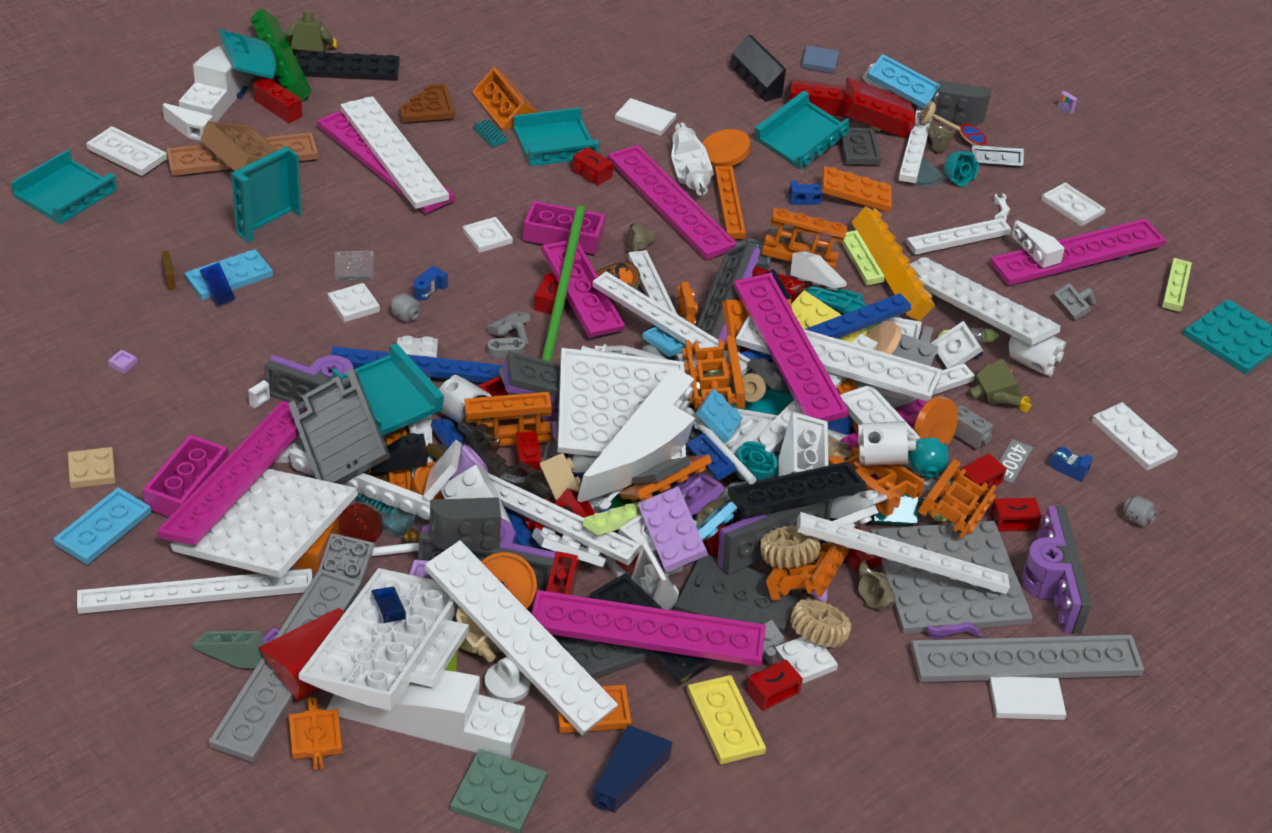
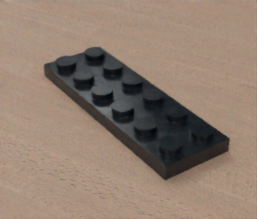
M297 51L296 59L305 77L398 81L400 56Z
M842 462L760 480L754 484L746 483L728 487V496L743 516L747 518L765 513H774L787 508H795L805 504H814L845 495H854L866 491V482L848 462Z
M626 573L590 593V598L663 609ZM641 648L679 686L715 664V659Z

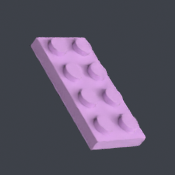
M679 486L638 503L666 573L708 555Z

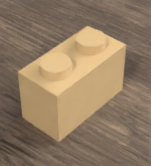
M561 453L540 463L556 501L567 488L576 491L580 490L581 480L579 476L574 478L572 470L575 467L570 457L566 459L564 453Z

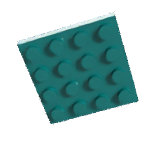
M1229 299L1184 329L1183 336L1245 375L1272 356V326Z

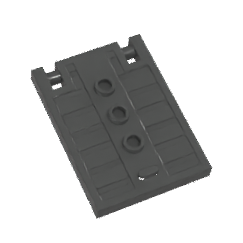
M353 368L346 371L348 375L346 378L342 379L340 376H337L302 396L304 401L298 403L294 400L288 403L313 472L318 480L342 484L391 457L359 375Z
M707 555L698 559L675 605L674 611L765 624L772 620L781 634L784 635L791 619V612L794 606H796L798 599H800L803 589H791L788 595H783L780 600H772L766 583L768 574L747 567L728 574L717 565V557Z

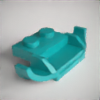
M811 286L805 290L833 310L844 314L867 306L863 302L862 294L842 288L829 290L827 288L822 289Z

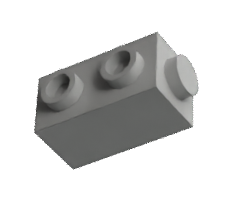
M962 405L958 406V423L954 435L976 449L984 444H988L992 438L993 424L976 415Z

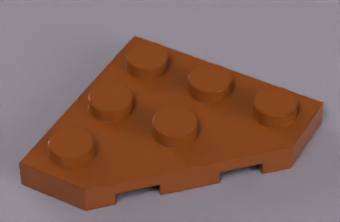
M446 83L428 84L424 87L422 93L418 92L410 98L409 103L402 104L400 106L402 123L454 119V109Z

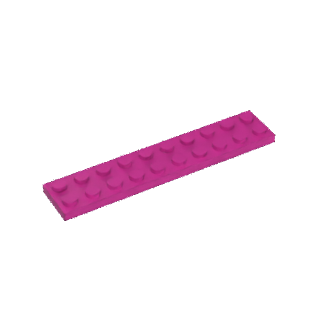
M341 110L317 120V126L407 199ZM444 187L449 193V200L418 209L425 214L455 201V195Z
M639 145L608 154L607 159L613 163V166L706 260L737 247L738 243Z
M1145 218L1058 240L1065 250L1061 263L1042 268L1024 249L991 257L990 264L1009 286L1165 246L1166 239Z
M772 273L734 281V288L802 414L827 422L848 417V408Z
M281 401L157 530L159 538L195 546L299 435L288 404L290 402Z
M537 590L532 615L551 635L761 666L766 630V625L540 590Z

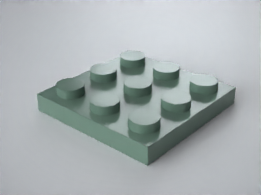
M479 749L450 804V811L512 833H521L547 779V771Z

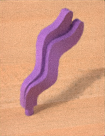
M969 622L941 627L928 625L927 630L928 635L935 640L942 639L947 635L970 632L974 636L982 637L980 630Z

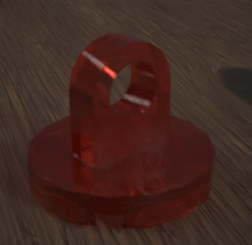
M358 502L350 505L342 512L339 519V529L346 537L375 543L383 532V519L381 513L373 505Z

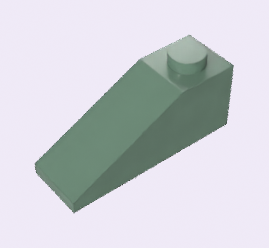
M205 631L192 646L198 651L237 668L255 669L263 657L258 648L264 645L265 642L260 631Z

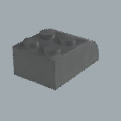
M941 80L934 114L951 123L980 125L985 120L992 89Z
M499 497L430 500L429 535L431 541L436 546L446 550L458 541H461L469 550L499 548L501 530Z

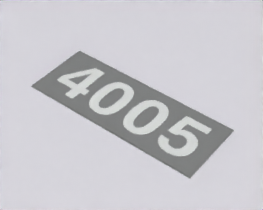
M1014 439L1011 440L999 461L1007 467L1004 480L1011 483L1014 482L1033 447Z

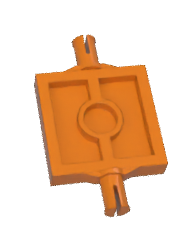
M681 282V285L676 287L679 300L678 315L696 326L694 315L698 313L697 302H694V290H691L689 282Z
M313 697V705L311 698L307 700V711L289 714L292 758H313V768L318 770L317 762H319L321 770L324 768V756L342 754L338 709H318L317 698Z

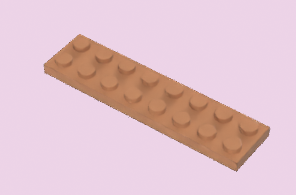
M312 132L265 137L278 150L287 146L296 152L299 156V161L318 159V151ZM205 144L166 148L172 176L231 169L226 166L223 160L217 158L213 151L207 149Z

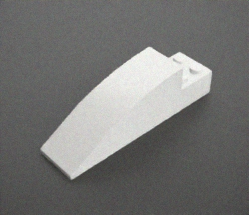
M220 45L207 52L193 64L195 83L179 100V107L212 115L213 122H218L237 99V93L241 91L243 86L247 87L256 75L234 70L224 46Z
M672 366L585 472L577 501L583 502L633 484V477L665 460H670L686 445L695 420L693 416L685 412L690 403L688 399L694 391V388H692L694 378Z
M444 670L434 687L410 682L392 711L368 706L336 694L333 695L326 709H338V716L476 753L481 749L508 759L512 758L525 722V706L479 695L480 676Z

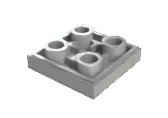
M331 533L319 569L321 568L360 581L362 587L375 545L373 542Z

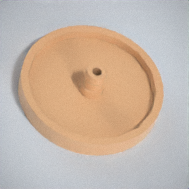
M885 321L875 326L866 336L878 342L877 351L891 355L900 341L901 329L893 321Z

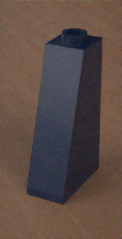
M628 725L593 789L592 805L597 806L601 810L615 813L670 759L673 742Z

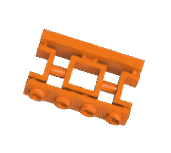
M774 208L770 225L778 226L776 236L766 234L762 255L792 262L793 253L806 251L820 255L835 270L839 252L831 251L834 241L844 242L847 226L839 222L833 223L822 218L806 216L803 213L790 212L784 208ZM784 223L794 226L793 232L784 230ZM797 232L813 235L812 246L795 242ZM820 233L831 235L829 241L820 239ZM780 236L789 238V244L779 242ZM816 246L826 248L825 253L815 251Z
M735 335L726 336V342L718 339V347L699 348L698 341L691 345L690 340H686V348H682L683 360H687V362H684L685 373L694 378L692 385L694 391L689 398L690 404H694V410L697 411L712 389L722 394L731 406L732 403H736L737 409L745 408V391ZM724 351H727L729 364L726 363V358H724ZM692 354H695L697 367H694ZM722 370L723 376L704 377L703 371ZM729 380H732L734 394H732L731 387H729ZM698 382H699V385H700L701 396H702V397H699V396H698V389H697V383H698Z
M549 392L464 399L466 423L476 422L475 428H466L467 445L471 449L515 445L516 432L537 431L539 443L551 442L550 421L541 422V416H551L552 413ZM518 418V424L498 426V420Z
M859 444L858 447L852 448L851 458L847 460L833 455L828 457V466L848 462L866 482V491L876 490L879 494L887 495L886 500L875 504L877 510L887 517L893 514L894 507L898 508L900 506L902 495L907 494L913 499L922 496L924 480L900 464L860 465ZM874 473L881 477V479L876 481L870 475Z
M953 459L927 495L918 512L925 516L930 511L932 512V517L939 513L956 524L953 530L956 532L958 529L962 531L959 537L963 539L966 533L971 535L996 497L993 492L997 486L993 485L989 489L987 488L988 484L985 482L982 487L964 476L966 470L962 469L960 471L958 468L961 463ZM952 477L956 480H954L952 485L948 484ZM982 495V496L985 497V498L983 499V501H982L981 504H980V503H978L977 501H978V499L980 498V496ZM939 496H941L942 500H940V502L936 504L935 501ZM968 514H969V515H971L972 517H971V519L969 520V522L966 523L964 520L966 519V517H967Z
M833 542L820 543V554L812 563H806V566L801 565L797 568L790 567L789 569L787 567L781 569L778 566L774 567L766 579L771 599L780 600L783 595H788L791 589L804 588L807 589L808 594H812L816 590L817 596H823L846 555L849 553V548Z

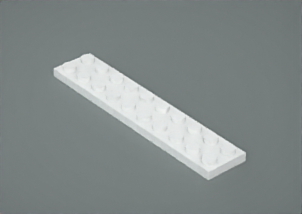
M373 96L340 104L342 113L415 209L449 200V193Z
M923 257L909 263L917 271V277L925 284L924 288L929 293L1031 346L1060 332V325L983 287L981 284L969 280L967 277L957 274L955 271L943 267L941 264L933 262L929 258Z
M748 315L736 337V345L770 354ZM803 329L827 372L927 402L932 399L941 378L942 369Z
M458 541L425 564L424 569L582 736L617 708L618 704L461 541Z

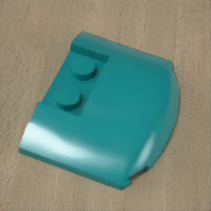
M218 29V34L234 70L266 78H274L277 71L276 58L273 50L265 41L236 32Z

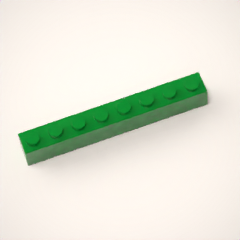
M260 8L250 19L259 39L265 41L274 52L277 63L276 75L281 86L302 99L303 102L312 90L277 18L263 8Z

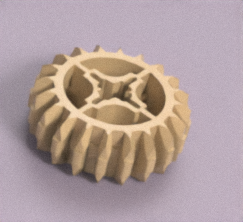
M792 524L790 526L783 525L781 528L776 527L775 530H769L768 534L763 535L760 544L761 556L766 564H771L772 567L778 566L779 569L783 567L789 569L790 567L797 568L801 565L806 566V563H812L814 559L818 558L821 549L819 538L797 532V526Z
M806 598V600L797 602L791 612V627L796 630L797 634L802 635L803 639L809 640L810 643H816L817 646L823 645L825 648L829 646L831 648L841 647L850 635L852 625L849 622L850 619L845 616L844 612H840L839 608H835L824 601Z

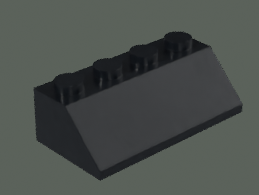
M751 34L748 35L732 52L730 67L764 102L782 98L786 68Z

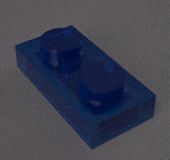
M219 262L200 270L216 307L235 299Z

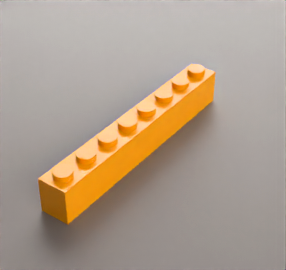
M865 206L852 221V224L868 247L895 295L901 293L912 305L911 311L906 312L907 316L921 321L935 306L931 299L932 295L925 290V284L917 277V271L909 264V258L903 254L902 247L896 243V237L888 230L889 226L882 220L881 213L875 208L872 210Z

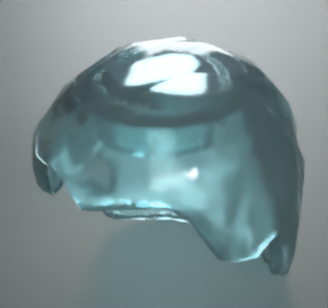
M394 508L390 512H387V509H383L378 516L380 528L392 537L404 535L413 526L416 519L415 515H411L398 508Z

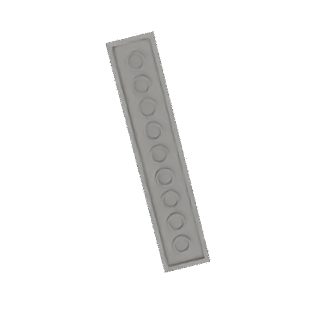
M320 568L275 639L337 608L346 612L361 590V582ZM264 657L260 660L209 740L210 748L252 763L255 762L294 698Z
M1132 635L917 640L911 643L919 682L990 680V677L1083 678L1142 676L1144 672V667Z

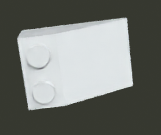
M796 412L790 414L779 456V476L828 466L827 421Z
M474 465L449 480L441 488L445 499L499 497L487 471L478 465ZM499 498L501 518L507 520L511 524V521Z
M646 542L642 543L631 579L663 609L674 608L679 597L678 589L675 585H672L668 572L666 573Z

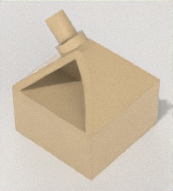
M458 606L456 622L469 625V633L459 648L472 653H478L480 656H484L488 662L493 661L496 657L494 653L501 652L500 648Z

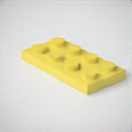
M805 290L791 304L792 311L803 329L841 316V314ZM861 329L837 339L852 343L861 333L866 336L867 332Z
M732 675L687 685V693L720 765L765 754L766 747Z

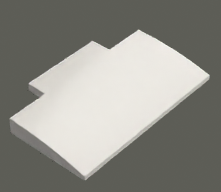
M378 568L301 670L299 679L343 698L392 711L410 682L434 687L469 633V625L452 621L459 605L435 580ZM380 595H381V596H389V597L391 596V597H396L395 599H394V598H392V599H393V600H398V602H395V601H394V602H393V601L390 602V601H385V600L382 601V600H374V599L372 600V598H375V599H376V598H378V599L380 598V599H388V600L390 599V600H392L391 598H386V597H385V598H383V597H375V596H380ZM375 601H376V602H378V601H379V602H387V603L389 602V603H397V604H399V605H394V604H393V605H391V604L389 605V604H381V603H374V602H375ZM377 604H378V605H383V606H384V605H386V606L388 605V606H396V607H401V608H399V609H398V608H393V607H392V608H390V607L388 608V607H380V606H375V605H377ZM376 608H382V609H383V608H384V609L387 608V609H395V610H402V611H401V612H399V611H398V612H397V611H389V610L387 611V610H379V609H376ZM378 611H381V612H382V611H383V612L386 611V612H391V613L394 612V613H399L400 615H398V614H397V615H396V614H388V613H387V614H386V613L383 614V613H378ZM379 614H380V615L382 614V615L398 616V617H399V616H401V617L403 616V617H405V618H404V619H403V618H397V617H396V618H395V617L392 618V617H387V616H386V617H384V616L382 617V616H379ZM381 618L399 619L400 621L381 620Z

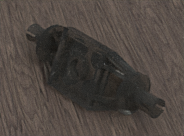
M466 418L459 422L458 429L467 436L465 444L476 452L494 476L532 494L534 493L542 499L547 498L549 500L553 491L543 484L544 473L542 471L535 470L524 462H519L515 467H508L505 464L507 461L499 454H496L501 441L490 432V428L486 424H479L475 427L471 422L466 423Z

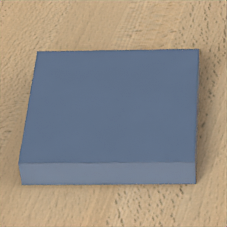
M807 46L802 68L835 73L839 51Z

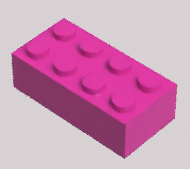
M533 201L524 221L523 240L544 245L569 240L576 209ZM585 211L578 242L587 254L596 255L604 234L605 214Z
M189 434L143 489L144 503L151 506V511L170 517L228 457V447Z

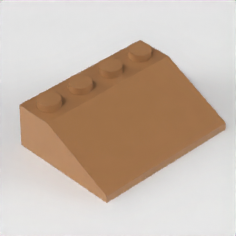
M207 121L200 139L207 149L213 151L217 158L223 160L226 166L234 171L278 150L255 129L247 125Z

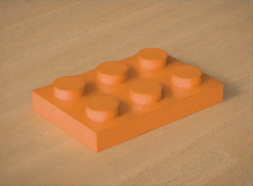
M601 686L618 706L589 731L626 729L628 725L631 726L626 686ZM557 710L559 732H578Z

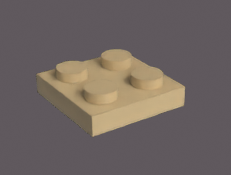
M112 447L68 452L70 488L116 483Z

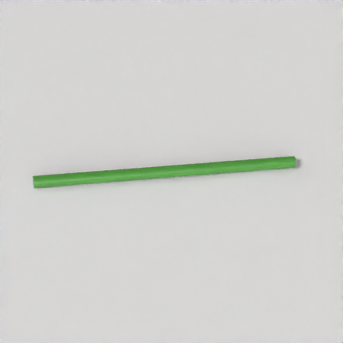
M581 205L577 206L542 355L543 360L550 362L553 357L585 214V207Z

